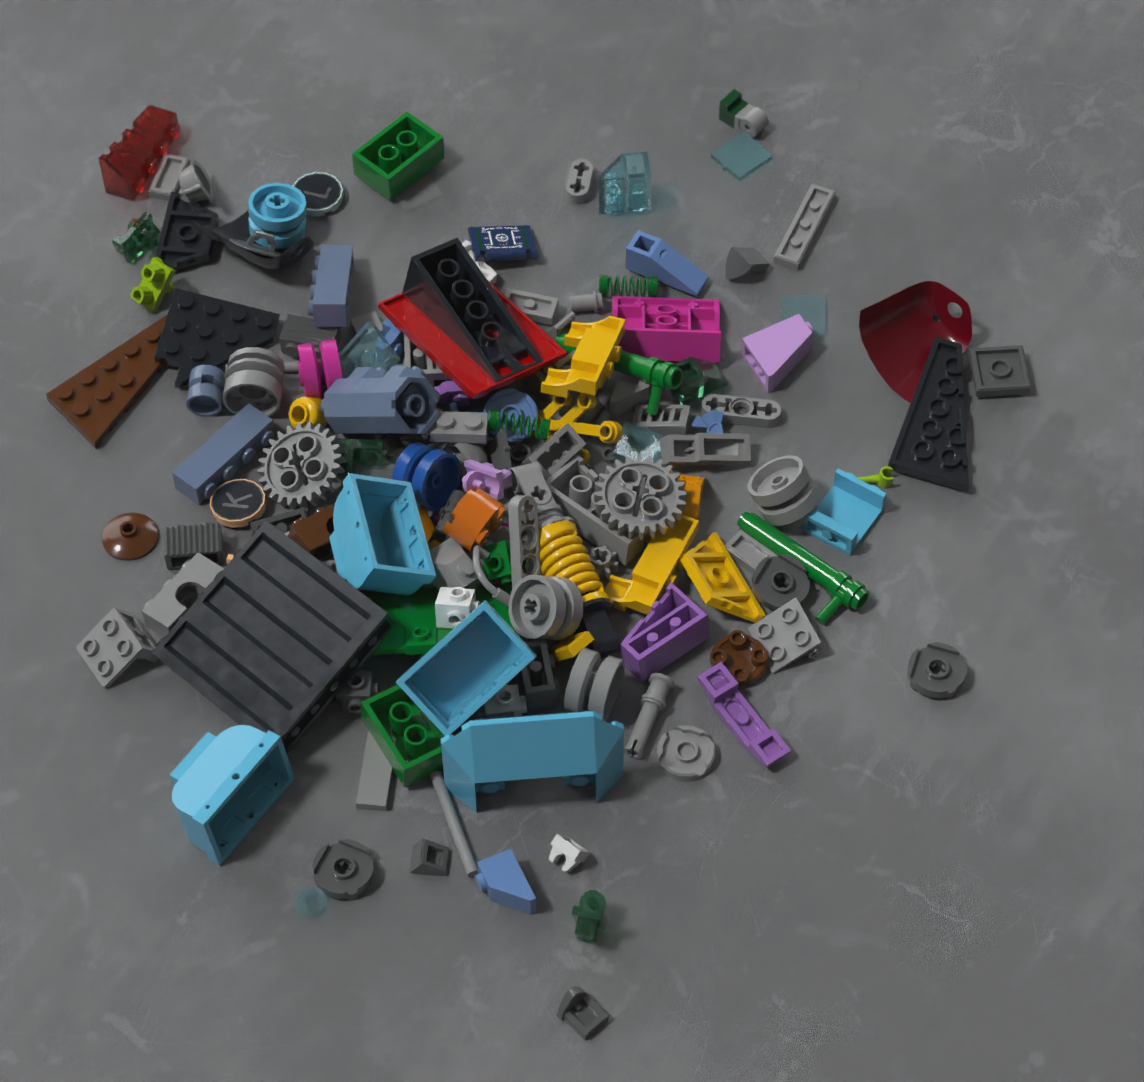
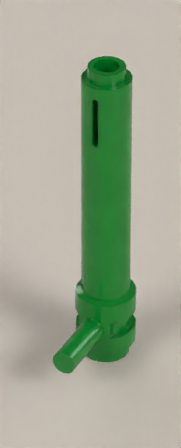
M564 333L558 335L555 339V342L558 343L567 352L568 355L576 348L564 345L565 335L568 334ZM621 350L618 363L614 362V371L642 379L646 384L652 385L646 413L651 415H657L663 389H677L683 379V371L676 364L664 362L662 359L655 357L646 358Z
M746 511L740 516L737 522L740 530L750 535L775 554H786L799 560L806 569L807 577L827 590V594L832 599L815 617L820 624L824 625L842 604L849 609L859 610L866 603L870 594L869 591L858 580L853 581L851 575L843 570L838 571L755 513H748Z

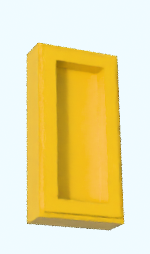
M589 631L571 635L559 641L548 651V654L553 653L555 662L572 658L591 643L594 638Z

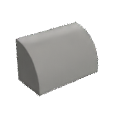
M567 423L556 430L520 465L537 462L542 469L546 481L586 443Z

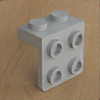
M438 411V419L430 428V442H433L434 448L444 442L479 443L485 449L488 445V413Z

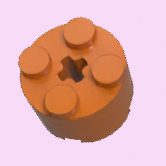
M475 485L474 489H470L452 511L454 519L452 524L446 521L442 532L472 552L474 546L483 547L486 545V537L490 531L495 533L504 521L502 517L506 509L502 503Z

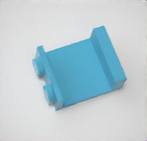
M837 469L832 488L817 508L812 509L803 517L802 531L851 556L884 511L887 493L877 486L867 484L851 473Z

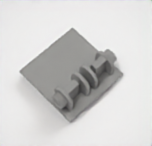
M796 597L748 627L752 637L759 640L767 650V665L772 674L802 655L814 658L819 654L818 649L822 642Z

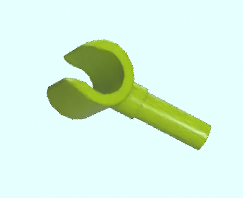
M884 466L880 469L878 475L857 478L866 483H877L879 487L886 489L893 483L894 477H890L893 473V468Z

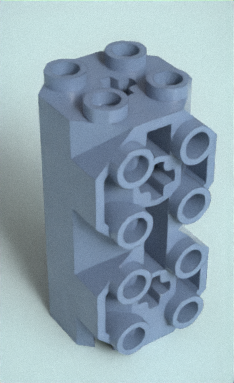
M392 366L388 372L381 367L376 369L372 367H357L348 378L337 379L329 387L321 401V410L334 432L339 434H426L438 419V411H434L440 399V394L432 387L426 378L425 372L417 366L412 368L408 366Z

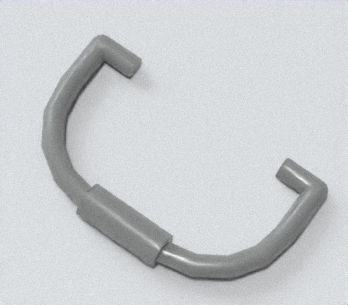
M478 545L474 546L473 567L479 581L493 594L492 597L509 607L510 595L500 588H495L485 577L481 569L480 555L486 559L489 556V552Z

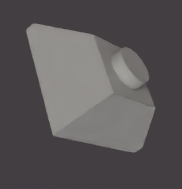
M449 538L430 550L436 573L432 583L438 590H440V587L476 589L482 585L474 571L473 556L455 540ZM481 566V569H482V571H483L485 577L487 578V573L484 571V568Z

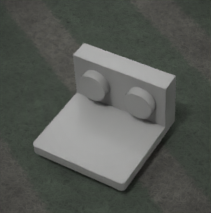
M115 607L76 646V649L95 677L106 688L136 658L152 662L158 660L152 653L156 645L136 616Z

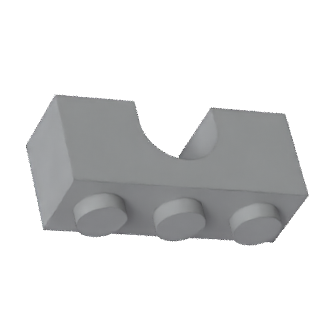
M197 553L191 560H187L173 579H169L164 584L162 590L144 605L142 614L145 626L161 637H165L176 625L179 617L188 611L182 605V602L189 598H197L198 595L210 586L215 576L224 568L200 553Z

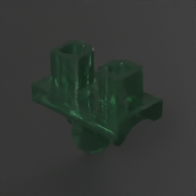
M145 212L139 219L133 218L128 223V231L124 235H117L112 240L116 251L123 254L127 263L133 264L146 249L154 250L158 246L156 238L161 232L153 223L151 213Z
M596 890L587 891L581 896L579 906L573 905L572 916L576 923L574 934L579 941L596 944L599 929L606 930L608 922L604 913L606 900L601 892Z

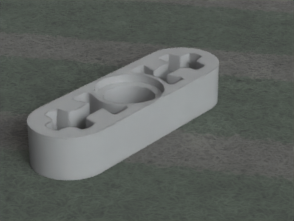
M719 394L707 395L702 400V416L708 411H712V406H717L716 410L723 413L721 423L772 428L780 422L781 407L773 400ZM726 406L729 407V412H725ZM744 407L749 412L745 415H738L734 412V409ZM754 409L757 410L756 415H753ZM766 412H771V416H765Z

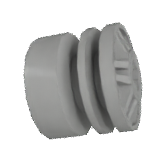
M246 347L236 350L231 354L228 360L227 379L223 392V402L230 412L237 414L249 403L268 417L275 414L281 404V387L285 374L284 361L272 351L259 347Z

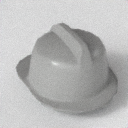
M194 160L190 166L179 174L181 186L179 194L185 195L193 202L208 199L212 203L214 190L211 180L203 166Z

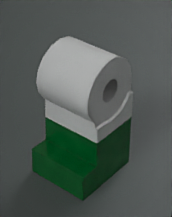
M735 89L720 101L719 120L748 137H755L769 123L766 113L762 109L753 107L744 101L742 94Z

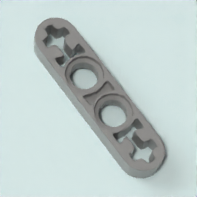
M525 495L514 496L510 500L508 507L512 590L520 579L528 575H540L537 504L533 497ZM526 530L528 538L527 542L523 545L521 534ZM525 559L529 562V569L526 573L522 569V563Z

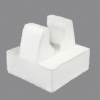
M556 834L551 842L553 847L549 860L557 863L562 855H566V863L562 870L571 872L578 864L585 862L590 852L567 835Z

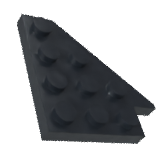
M175 288L154 361L179 367L175 388H181L189 384L190 372L196 366L212 365L221 368L228 364L230 355L236 350L246 347L262 348L272 343L280 320V314Z

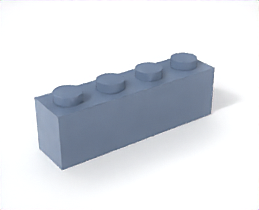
M321 245L320 255H315L313 285H311L310 289L311 300L308 301V314L314 318V327H347L354 273L353 245Z
M248 403L172 472L175 489L199 506L206 499H210L219 486L226 481H230L243 465L250 463L264 446L266 447L270 444V439H274L273 420Z

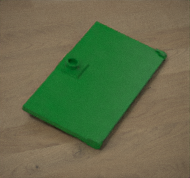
M492 583L495 588H500L511 595L512 583L505 585ZM483 584L476 588V601H480L481 604L486 600L516 632L510 621L508 607L492 597L493 594ZM436 587L419 588L411 595L375 591L361 592L385 610L397 623L371 655L397 653L425 655L453 630L451 628L436 627L435 602L439 593Z

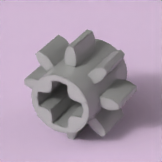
M606 546L591 547L590 558L591 563L595 567V572L600 580H609L611 572H618L616 552H610Z

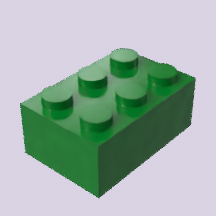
M407 111L352 153L354 175L390 201L445 158L443 136Z
M398 684L361 702L362 721L387 758L404 788L429 776L434 771L443 769L441 738L445 735Z

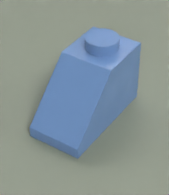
M512 849L477 862L478 874L475 875V881L480 892L486 891L491 902L530 915L536 913V897Z

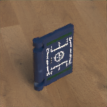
M530 225L468 227L474 262H480V255H485L486 261L526 260V253L531 254V260H537L538 258Z

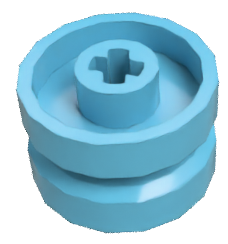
M271 183L258 187L251 193L248 201L250 236L253 235L255 229L275 235V249L289 248L304 238L307 230L305 217L306 200L304 194L299 189L289 184ZM260 238L258 241L254 240L266 248L270 247L265 238Z

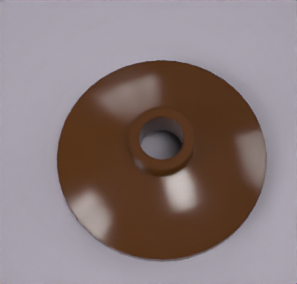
M140 513L118 515L107 523L102 532V544L106 552L112 557L124 561L137 560L148 555L155 548L158 541L156 524L151 518Z

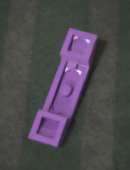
M722 662L697 676L704 693L717 714L741 745L757 761L767 768L791 753V749L774 728L769 730L739 692V683Z

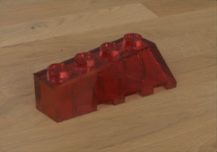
M148 105L133 121V128H126L122 133V140L119 143L113 142L110 145L109 151L111 152L108 155L102 154L98 158L107 194L134 202L138 194L143 192L150 175L156 172L159 161L168 153L172 141L179 136L180 125L178 124L177 113Z

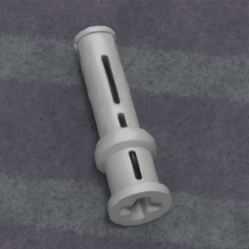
M652 673L650 675L649 688L640 700L642 709L628 743L624 748V753L629 757H632L633 752H635L634 759L642 757L657 715L665 710L666 697L675 685L674 681L667 675L661 673Z

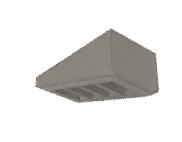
M636 405L631 430L660 435H686L691 406L659 405L657 415H651L646 413L648 405ZM642 415H647L646 421H641ZM653 416L658 417L657 421H652Z

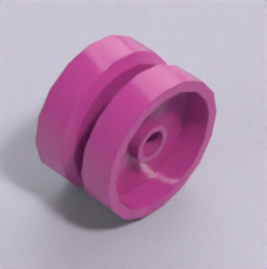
M335 339L321 341L319 345L320 359L316 358L315 348L311 343L297 345L299 362L297 363L301 388L304 387L305 397L322 399L321 385L325 384L327 391L335 380L343 378Z

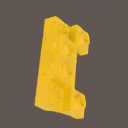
M608 316L603 320L593 323L572 321L571 329L564 338V345L577 348L571 359V369L549 368L545 381L541 383V392L568 398L571 390L595 396L598 388L603 387L606 378H611L614 362L618 363L620 359L621 346L618 345L625 333L626 319Z
M682 515L680 521L675 520V528L672 529L666 526L665 535L661 534L658 530L655 531L654 539L650 537L649 533L645 534V542L648 545L632 572V580L623 579L612 574L609 577V583L604 591L609 599L612 600L615 609L625 612L629 607L648 615L651 612L653 603L660 601L666 593L667 586L671 582L676 586L678 581L677 574L680 570H685L680 560L687 553L699 530V520Z

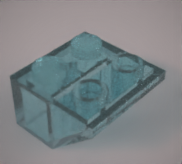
M647 151L621 154L599 175V214L651 210V169Z

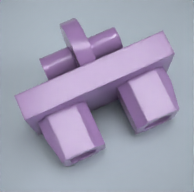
M471 459L464 461L467 474L463 476L462 483L463 490L466 493L470 489L473 490L476 485L496 500L504 498V489L512 487L511 471L495 469L493 464L487 462L479 463Z

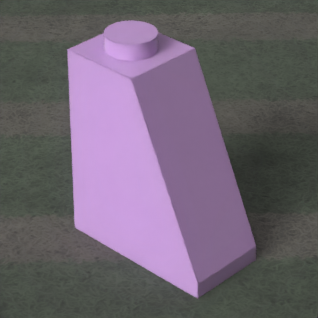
M797 314L742 338V355L768 393L773 391L812 349L813 328L809 322L803 320L800 314Z

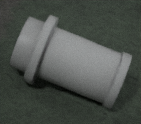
M593 291V294L569 296L571 312L587 310L598 312V309H603L602 294L596 293V291Z

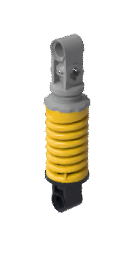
M537 462L509 468L508 470L512 473V487L510 489L514 492V495L531 496L537 504L541 575L566 577L573 581L580 590L583 600V616L576 631L577 633L589 631L594 638L585 648L599 652L601 658L619 654L621 649L620 639L608 618L614 610V604L604 591L603 584L599 581L600 578L595 572L591 558L587 554L585 546L582 545L581 537L577 536L578 530L574 519L569 516H562L563 511L560 505L556 504L551 490L544 479L542 469Z

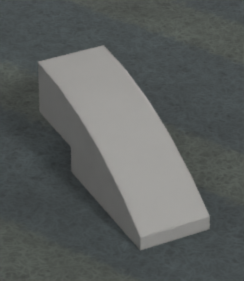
M668 434L660 439L662 466L721 465L751 461L750 434Z

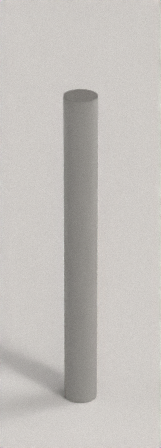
M434 771L430 774V778L468 877H475L478 874V868L441 771Z

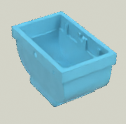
M349 473L343 480L344 487L335 502L333 512L334 532L329 537L338 575L358 590L399 595H411L423 584H430L436 577L411 482Z
M485 600L407 670L396 683L446 736L455 731L536 657V654Z
M249 725L230 727L221 732L217 737L207 732L169 775L174 786L172 801L189 841L204 851L208 859L219 866L295 779L281 736L270 730L265 733Z

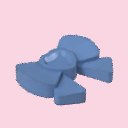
M712 410L703 414L702 417L696 416L691 427L707 428L706 433H723L721 424L723 413L718 410Z

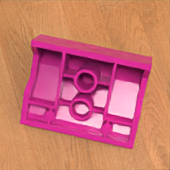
M613 296L612 316L626 319L625 333L618 345L621 346V350L646 358L655 357L663 361H671L675 364H683L685 362H698L702 365L720 363L721 331H719V300Z

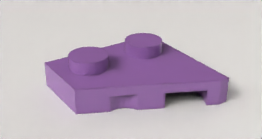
M445 381L440 386L434 387L440 394L437 404L455 402L457 407H466L470 405V402H475V399L468 397L454 381Z

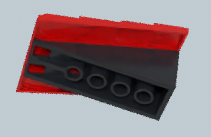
M458 237L412 256L402 293L384 300L378 305V309L400 332H403L420 351L424 352L448 378L450 377L472 399L484 397L499 387L508 386L521 377L530 376L543 367L554 365L567 355V352L485 278Z

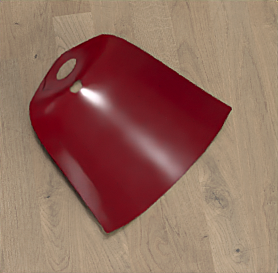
M923 281L862 309L859 318L861 340L870 360L885 382L899 396L911 403L935 337L962 344V355L967 350L972 338L970 306L960 295L945 285L935 281ZM953 302L961 307L962 315L960 317H953L948 312L949 303ZM935 313L939 316L940 322L933 320Z

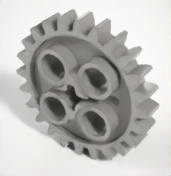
M298 422L296 430H293L288 425L285 435L278 431L279 439L277 441L269 440L272 445L271 449L263 448L267 457L259 459V462L264 466L257 470L262 476L259 482L264 486L263 491L275 503L278 502L284 508L288 505L292 510H295L297 505L306 509L308 501L314 506L317 504L316 498L318 497L325 501V492L327 490L334 493L335 490L331 486L333 482L341 483L337 474L345 472L339 465L346 462V459L341 455L345 450L340 445V440L321 424L315 427L311 422H308L306 427Z
M637 454L636 461H632L627 455L624 464L616 459L614 468L607 465L605 474L600 473L599 482L595 483L596 512H601V521L608 520V529L615 526L618 527L617 535L628 531V539H631L634 533H638L640 540H643L645 533H649L650 537L654 539L655 531L657 530L665 535L666 526L672 529L675 528V520L680 521L682 511H685L687 492L684 491L685 483L679 482L680 474H672V465L663 468L662 459L658 460L656 464L652 463L651 455L648 456L646 461H642L640 454ZM647 477L638 516L634 517L633 514L635 512L636 500L639 497L642 478ZM653 487H660L662 489L658 490L654 489ZM625 504L627 505V507H621L618 505ZM652 510V511H655L656 513H648V512H646V511Z

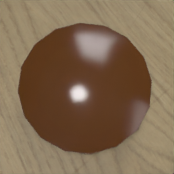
M735 630L715 644L710 653V664L713 667L722 662L739 683V686L753 683L762 676L767 668L768 652L759 640L746 635L741 630Z

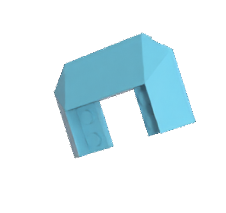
M594 711L473 720L462 725V732L457 735L448 734L441 738L444 782L448 792L476 813L475 792L494 793L498 790H505V781L564 776L565 785L583 786L587 783H594L596 803H598L624 774V724L613 721L611 724L603 721L602 715Z

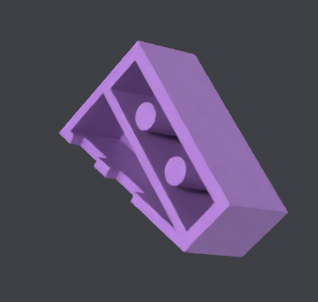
M671 582L660 601L653 603L651 612L644 620L640 619L622 641L621 650L625 667L641 683L650 678L652 673L659 672L710 637L708 616Z

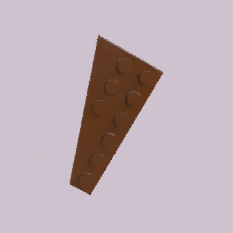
M167 315L46 394L47 400L95 449L102 443L101 439L107 431L111 432L116 426V420L121 414L127 412L150 385L154 374L164 368L165 364L155 362L154 356Z

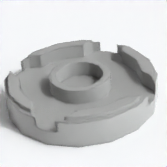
M680 725L661 736L657 744V762L660 769L668 777L678 781H694L704 777L712 769L715 763V745L704 730L695 726Z

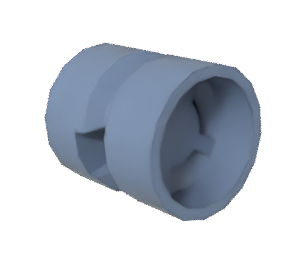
M200 365L191 370L186 401L190 412L205 417L220 413L226 379L225 373L221 369L212 365Z

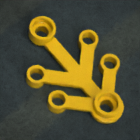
M571 393L568 398H565L563 403L561 402V397L553 396V401L544 410L537 409L538 429L542 418L551 420L548 438L552 435L550 430L556 431L567 423L577 434L599 436L601 441L605 443H617L623 435L622 426L616 421H604L601 425L575 422L583 413L595 407L596 398L594 395L581 393L577 398V404L560 420H553L551 418L562 407H567L572 403ZM586 397H588L589 403L587 406L584 404V400ZM607 427H608L609 430H610V433H609L608 436H606V429H607ZM582 447L575 455L581 452L583 455L582 459L584 460L583 464L585 465L589 462L590 454L588 450Z

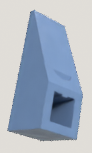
M638 230L626 247V269L648 278L650 276L658 277V282L686 293L698 296L709 279L705 272L665 241Z

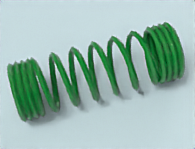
M599 275V293L602 295L608 294L610 284L611 294L614 296L618 284V293L621 296L625 282L627 296L630 294L632 283L634 297L637 295L638 285L640 286V295L643 297L647 283L648 297H657L658 277L650 276L648 282V277L646 276L642 292L640 276L637 279L636 290L634 288L633 276L630 277L629 289L627 291V279L624 275L620 292L618 275L615 279L614 291L612 276L609 275L608 278V275Z
M490 409L487 430L496 431L497 426L499 431L505 419V429L508 433L513 419L512 432L515 435L521 418V436L524 434L528 421V437H530L536 421L535 438L547 440L551 420L542 418L538 429V418L535 417L530 429V416H527L523 426V415L520 414L515 427V413H512L507 427V411L504 413L500 424V411Z

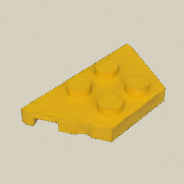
M713 532L707 540L701 541L695 548L689 550L680 560L706 605L754 623L766 616L717 532Z

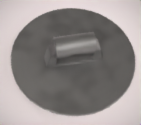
M256 229L247 242L229 239V241L239 247L262 256L276 258L282 254L275 250V235ZM265 238L270 247L266 248L254 244L253 241Z

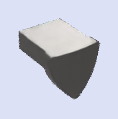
M731 247L726 261V279H738L750 272H765L770 263L755 248Z
M571 987L567 990L560 1002L557 1017L561 1021L565 1020L584 1040H587L608 1022V1015L582 988Z

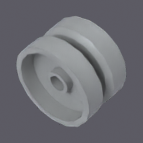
M792 455L778 457L765 463L750 477L747 485L748 492L754 502L758 504L759 511L765 521L776 526L790 524L801 519L816 506L820 498L819 489L813 478L809 476L808 469L803 460Z
M528 575L520 579L514 586L509 598L508 613L511 624L516 632L525 638L563 640L570 637L579 627L583 616V600L578 587L566 577Z
M583 648L577 656L568 680L564 708L571 712H583L588 707V711L601 714L602 720L607 721L621 689L625 661L609 655L601 663L599 652Z

